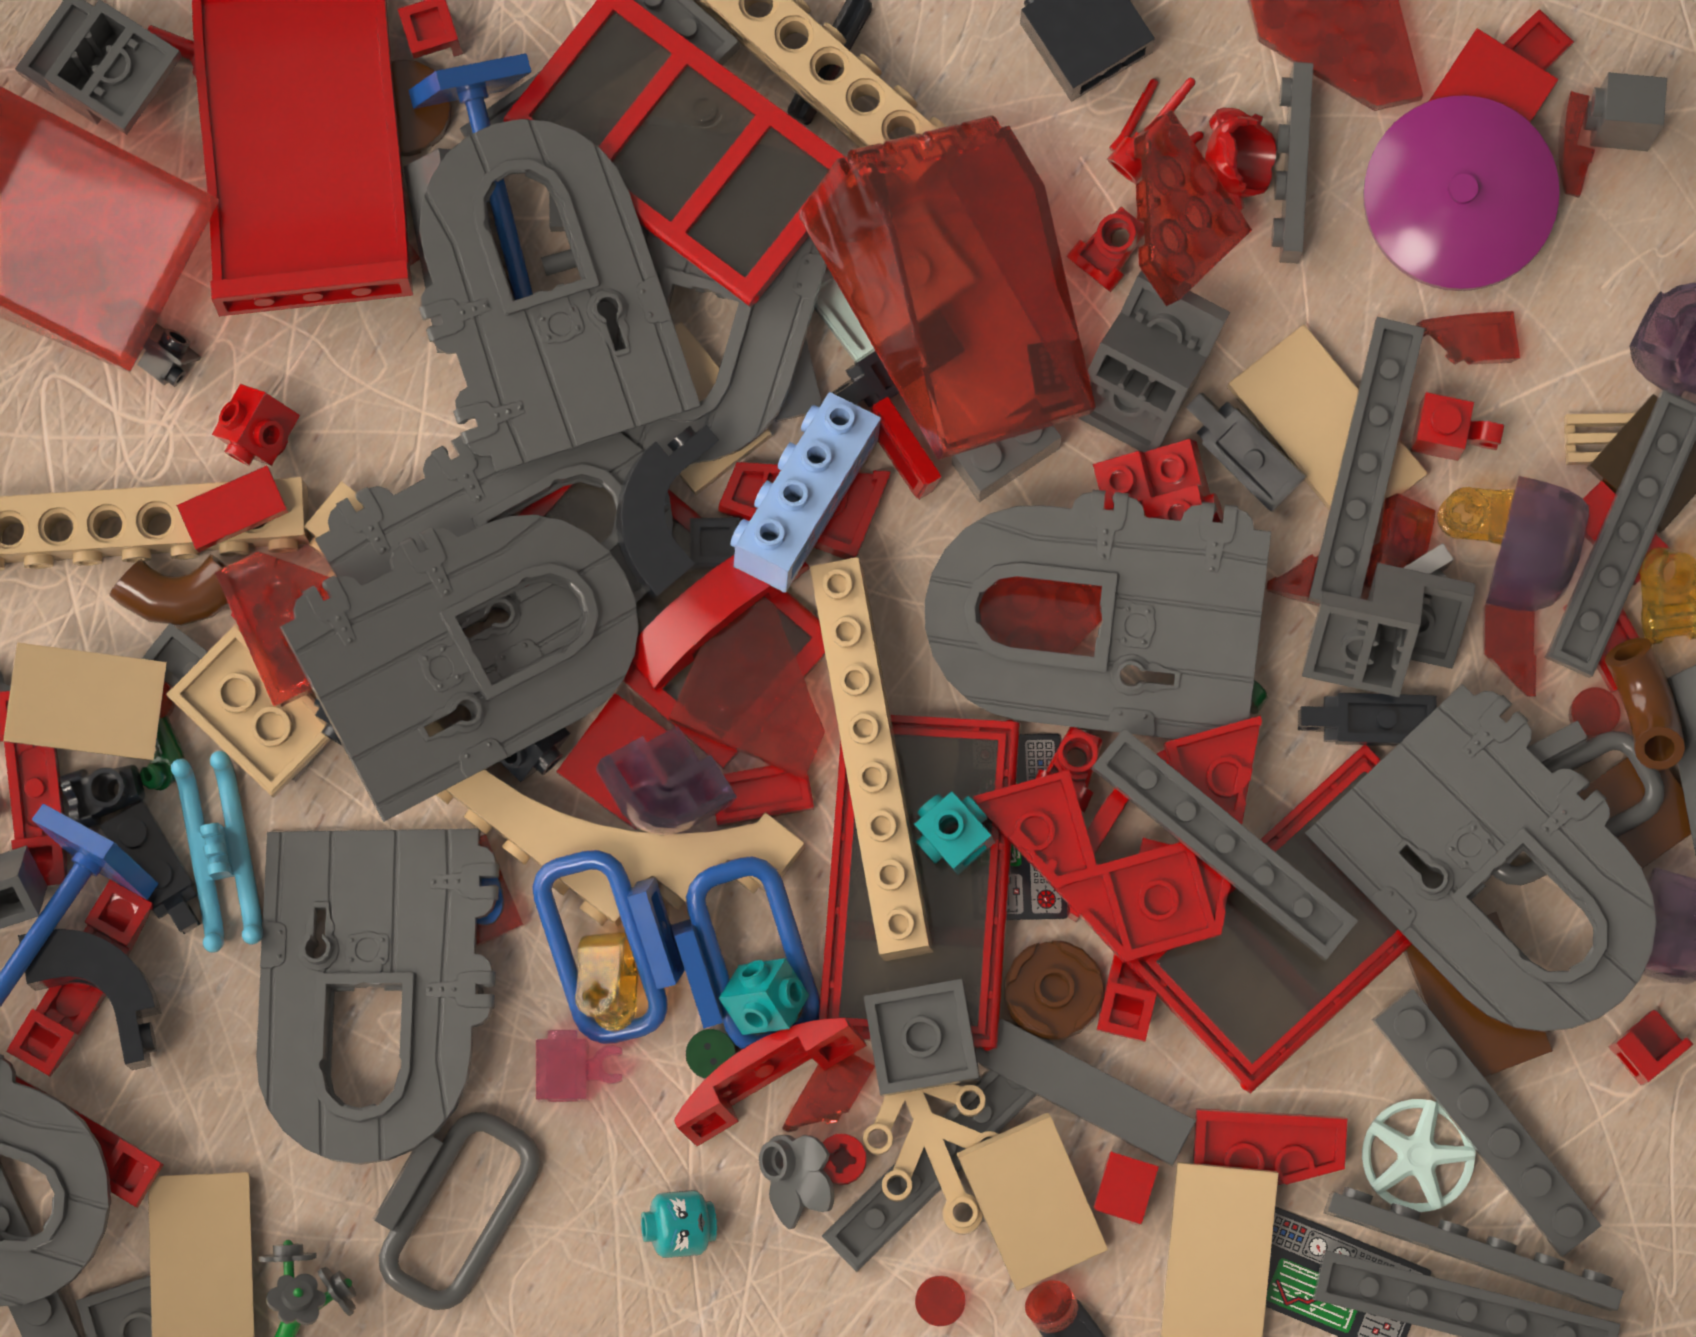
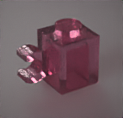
M548 1030L547 1039H536V1100L540 1103L589 1102V1081H602L606 1084L623 1082L622 1074H608L603 1068V1063L607 1057L622 1056L623 1049L615 1045L604 1046L596 1052L593 1058L589 1059V1042L586 1038L577 1039V1030Z

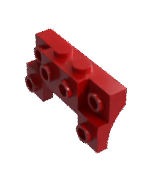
M1187 439L1146 452L1135 451L1093 464L1099 490L1106 491L1104 509L1114 510L1112 497L1115 492L1129 493V497L1137 499L1143 505L1146 517L1181 521L1184 512L1191 506L1202 505V502L1215 503L1217 511L1213 515V522L1223 521V511L1216 493L1210 494L1198 444L1195 440Z

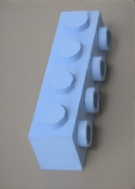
M831 392L827 394L820 407L816 405L811 406L801 426V431L804 434L797 445L791 442L787 445L778 463L777 468L781 471L773 483L767 480L763 484L754 503V507L758 509L750 521L743 519L739 523L732 536L730 545L735 547L733 567L785 593L787 592L877 443L881 417Z

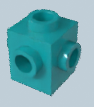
M952 791L944 798L937 794L928 800L917 812L921 818L914 825L922 836L915 842L935 864L943 858L957 875L995 843L991 834L981 824L988 817L969 796L960 801ZM958 825L956 832L945 834L949 826Z
M783 958L769 961L756 960L749 964L738 965L721 993L719 1000L742 1035L790 1029L796 1022L798 1014L808 999L809 994L787 959Z

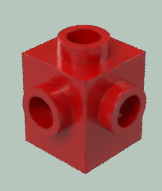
M240 384L231 401L221 410L219 422L212 435L227 444L224 452L233 459L247 466H250L253 460L272 466L277 456L285 450L288 437L300 415L268 393Z

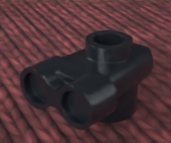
M134 764L114 769L100 768L91 774H88L85 769H81L61 776V787L69 803V817L87 828L100 825L101 817L143 800L146 796L140 779L139 769ZM119 783V791L117 796H115L114 788Z

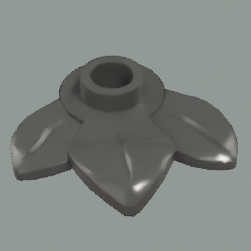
M790 1135L774 1136L762 1146L759 1153L761 1172L765 1178L771 1181L769 1191L770 1202L778 1218L788 1229L796 1227L804 1207L818 1212L831 1211L834 1204V1186L830 1177L823 1170L830 1154L824 1144L818 1138L811 1135H803L797 1139Z

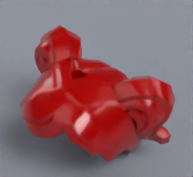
M1223 107L1217 109L1210 118L1209 124L1213 132L1209 137L1205 152L1207 174L1201 177L1195 189L1197 201L1205 212L1217 214L1231 208L1236 210V212H1240L1245 208L1243 198L1263 194L1269 188L1272 180L1271 169L1275 163L1277 146L1273 134L1261 126L1263 116L1255 113L1251 117L1240 109Z

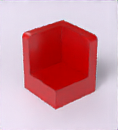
M424 0L398 9L414 59L447 48H451L454 57L463 54L446 0Z
M1652 1010L1608 1047L1636 1081L1643 1085L1650 1082L1694 1044L1688 1037L1680 1039L1658 1011Z
M1110 1151L1103 1169L1104 1174L1095 1200L1094 1209L1098 1212L1130 1221L1129 1223L1142 1225L1159 1166Z

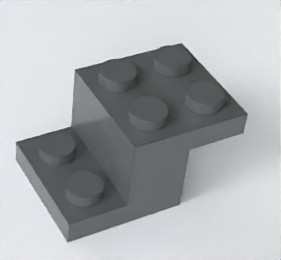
M63 0L15 70L19 75L94 124L98 125L101 119L127 135L182 58V55L178 49L102 0H98L95 6L85 0Z
M1143 267L1131 288L1120 314L1101 341L1068 413L1141 452L1160 448L1178 411L1196 384L1230 312Z
M1378 563L1368 600L1323 591L1303 665L1302 677L1400 697L1410 660L1452 669L1473 602L1475 583Z

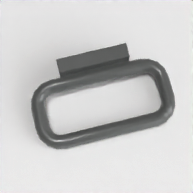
M1577 720L1527 747L1551 773L1559 769L1575 770L1612 750L1621 751L1629 758L1644 785L1645 795L1638 804L1609 819L1605 827L1616 838L1652 818L1658 813L1664 801L1665 786L1661 774L1658 770L1650 769L1640 763L1635 754L1633 736L1626 732L1608 731L1586 741L1588 737ZM1533 860L1520 866L1505 863L1499 870L1493 873L1496 879L1506 884L1520 886L1535 882L1547 875Z
M472 1112L459 1118L449 1129L442 1142L432 1136L417 1149L413 1150L373 1217L374 1221L390 1230L379 1253V1270L385 1282L398 1293L432 1310L450 1309L460 1304L471 1292L536 1180L540 1168V1152L534 1140L521 1129L496 1115L487 1112ZM475 1132H485L516 1150L520 1156L521 1164L453 1283L444 1290H435L406 1274L399 1265V1256L467 1138Z

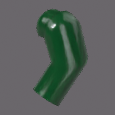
M169 717L159 718L154 760L150 761L147 767H142L140 771L141 782L148 789L161 791L171 786L175 781V777L171 772L172 763L177 759H185L183 748Z

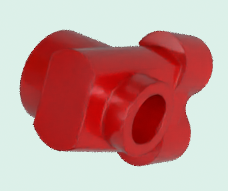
M1120 207L1114 214H1110L1101 220L1097 231L1085 243L1079 240L1066 257L1105 289L1112 292L1125 276L1120 271L1148 228L1123 207ZM1118 230H1125L1129 233L1128 242L1120 247L1113 245V234Z
M1069 727L1047 769H1039L1035 779L1069 769L1081 812L1085 813L1093 795V792L1088 789L1093 775L1091 768L1098 759L1103 740L1076 727ZM1077 749L1085 754L1086 761L1083 765L1075 767L1069 764L1067 754L1071 750Z

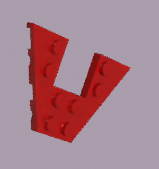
M1261 715L1165 742L1163 745L1169 765L1242 824L1249 782L1252 776L1257 739L1262 723ZM1069 769L972 797L973 801L997 829L1123 963L1222 934L1225 908L1231 883L1181 842L1100 865L1096 864Z

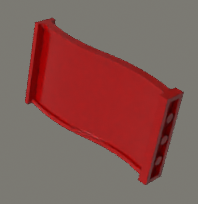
M192 0L197 94L210 224L212 261L211 299L219 317L413 296L387 0Z

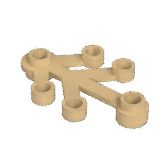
M951 1084L885 1096L874 1124L870 1125L863 1134V1144L868 1152L874 1155H883L891 1149L893 1144L891 1130L904 1102L907 1104L913 1123L893 1171L887 1173L883 1178V1193L888 1199L896 1202L908 1198L912 1191L911 1178L925 1148L947 1200L943 1208L945 1225L949 1230L960 1235L974 1232L982 1222L983 1213L976 1198L971 1194L965 1193L943 1140L967 1149L981 1143L984 1139L998 1135V1133L992 1131L980 1133L932 1113L924 1094L955 1104L962 1115L973 1117L980 1114L985 1107L983 1091L974 1085L961 1087ZM967 1092H974L980 1098V1104L974 1110H967L961 1105V1097ZM876 1130L883 1131L888 1137L886 1145L879 1149L873 1148L868 1142L869 1135ZM893 1177H902L906 1181L907 1188L904 1193L894 1195L889 1192L887 1185ZM967 1204L971 1207L973 1215L969 1221L959 1222L954 1218L953 1210L957 1205Z

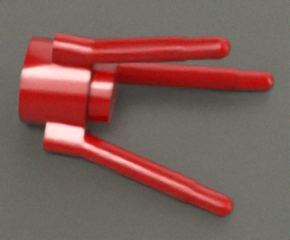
M1190 77L1184 82L1142 134L1136 132L1131 137L1158 86V80L1152 78L1144 92H1142L1120 135L1110 145L1109 149L1112 153L1107 158L1111 166L1130 182L1136 184L1142 176L1150 182L1161 168L1203 139V132L1197 131L1157 159L1153 158L1158 150L1150 142L1151 139L1196 83L1194 78Z

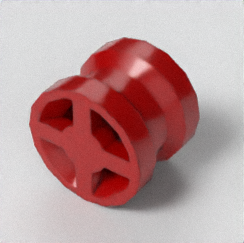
M834 1134L822 1142L830 1154L823 1170L830 1177L832 1183L848 1185L856 1181L863 1174L866 1167V1152L862 1143L855 1137L848 1134Z

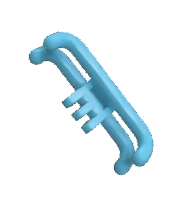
M224 751L214 752L210 757V764L214 769L225 827L220 823H204L198 785L190 763L185 759H177L171 765V772L176 779L203 922V947L211 953L218 952L224 945V928L215 880L235 877L243 921L242 938L247 944L254 945L263 937L262 914L237 779L232 761Z

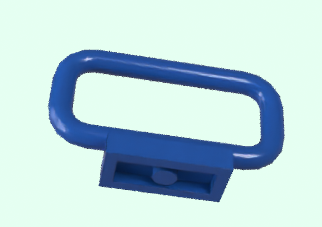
M600 850L582 851L558 857L545 863L536 873L532 886L534 902L573 1020L579 1031L588 1039L601 1044L619 1043L643 1037L656 1031L664 1022L668 1010L665 987L676 985L685 971L656 877L638 881L634 887H631L628 874L622 863L611 854ZM587 870H598L606 875L648 1000V1009L643 1016L614 1024L600 1023L593 1016L553 896L552 887L557 879Z
M753 856L737 858L700 872L690 883L686 895L687 911L690 919L671 925L703 1028L723 1023L731 1041L742 1050L775 1032L742 1035L719 1000L730 977L706 905L707 893L717 885L747 876L756 877L762 882L786 959L809 994L802 1007L801 1017L792 1026L819 1020L820 997L783 880L773 865L764 859Z

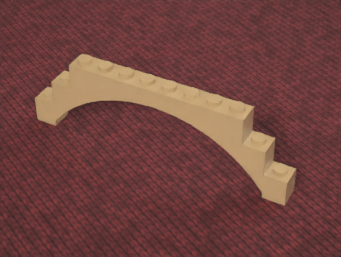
M342 481L304 526L310 536L313 537L308 545L322 557L324 555L317 545L315 538L330 531L328 518L330 512L336 507V503L348 498L356 512L364 508L356 499V492ZM332 569L322 582L335 575ZM321 582L317 590L323 601L330 597L327 591L324 590ZM313 691L310 696L316 700L317 697ZM437 721L424 727L429 737L444 730ZM485 769L435 795L447 805L455 798L469 809L463 817L477 829L479 828L485 835L493 828L507 839L502 848L523 865H526L531 858L542 867L545 863L558 857L587 850H600L611 854L622 863L628 874L631 887H634L638 881L656 877L657 883L660 885L659 889L662 899L677 910H679L683 903L687 906L686 895L690 883L700 872L709 867L737 858L753 856L768 861L777 869L782 878L805 850L803 841L766 812L757 823L720 831L684 834L635 832L594 824L558 812L521 794ZM587 870L561 877L554 882L552 888L564 896L570 889L583 899L584 902L579 909L599 925L603 926L609 920L618 927L622 922L609 881L601 871ZM747 876L736 879L740 885L753 894L758 888L765 892L762 882L756 877Z

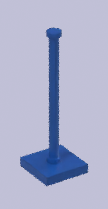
M527 53L437 70L408 90L412 107L416 109L459 100L460 104L466 105L472 133H475L490 126L484 99L489 97L488 94L504 91L530 74L531 68ZM503 178L496 182V187L489 200L514 300L533 295Z
M45 804L41 805L32 821L73 857L71 861L75 864L0 971V1007L91 875L97 877L98 874H101L147 900L159 884L116 843Z

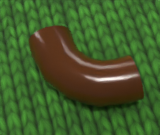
M211 554L193 572L179 577L163 575L140 559L118 580L109 596L120 606L148 622L171 623L172 625L183 626L212 618L229 605L239 591L247 584L229 566Z
M1634 638L1624 641L1610 650L1606 655L1605 662L1619 691L1629 719L1636 757L1641 764L1650 769L1663 770L1671 768L1683 757L1685 743L1680 717L1667 677L1649 639Z

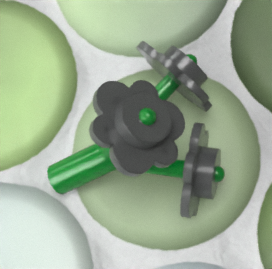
M285 1240L283 1244L273 1245V1254L259 1256V1262H283L284 1275L279 1277L277 1287L269 1290L266 1297V1303L269 1308L279 1311L278 1318L281 1322L274 1337H296L301 1325L315 1323L319 1316V1310L332 1300L338 1302L348 1316L354 1314L356 1309L351 1300L356 1296L352 1280L347 1278L341 1271L333 1275L328 1267L318 1270V1275L328 1290L325 1293L317 1290L318 1283L312 1275L300 1274L295 1277L294 1261L313 1260L317 1258V1253H304L303 1244H293L291 1240Z

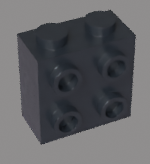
M1025 0V7L1021 9L1020 25L1071 102L1153 53L1155 37L1130 0Z

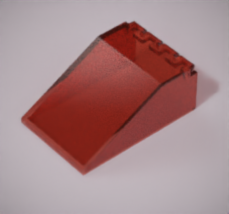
M0 86V318L131 373L220 199Z
M990 115L963 122L961 125L954 124L925 131L922 135L917 133L884 142V144L877 143L853 149L848 152L847 161L845 157L836 159L800 211V220L938 460L1086 416L1094 411L1096 408L1045 185L1010 126L1001 127L996 117Z

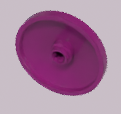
M1475 96L1438 98L1415 107L1394 122L1382 136L1372 153L1366 171L1363 190L1364 210L1370 232L1386 258L1410 278L1433 288L1450 291H1472L1487 288L1509 279L1528 265L1543 247L1552 231L1557 216L1560 196L1559 177L1553 155L1536 128L1513 109L1493 100Z

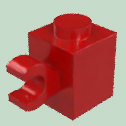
M1426 392L1419 404L1410 451L1458 461L1466 448V444L1497 450L1498 445L1501 444L1504 425L1490 421H1471L1474 402Z

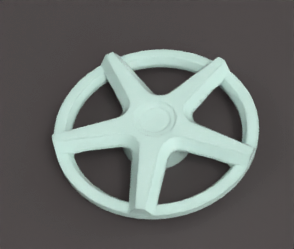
M1424 1099L1401 1101L1382 1111L1368 1128L1362 1147L1363 1168L1375 1192L1391 1205L1395 1203L1419 1212L1436 1210L1455 1200L1470 1181L1476 1156L1473 1146L1436 1101ZM1423 1108L1416 1130L1411 1136H1407L1383 1123L1390 1116L1402 1110ZM1438 1113L1455 1126L1463 1140L1464 1146L1438 1145L1434 1142ZM1374 1136H1377L1397 1153V1160L1378 1178H1376L1371 1164V1146ZM1465 1161L1464 1170L1458 1183L1449 1193L1442 1197L1435 1172L1436 1167L1441 1164ZM1412 1175L1417 1178L1428 1203L1406 1202L1396 1198L1386 1190Z

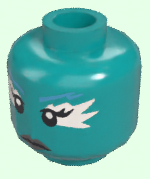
M696 1190L657 1194L651 1201L650 1211L642 1212L641 1214L643 1241L652 1242L654 1250L662 1258L701 1255L707 1249L709 1242L715 1241L717 1236V1219L713 1202H706L703 1195Z

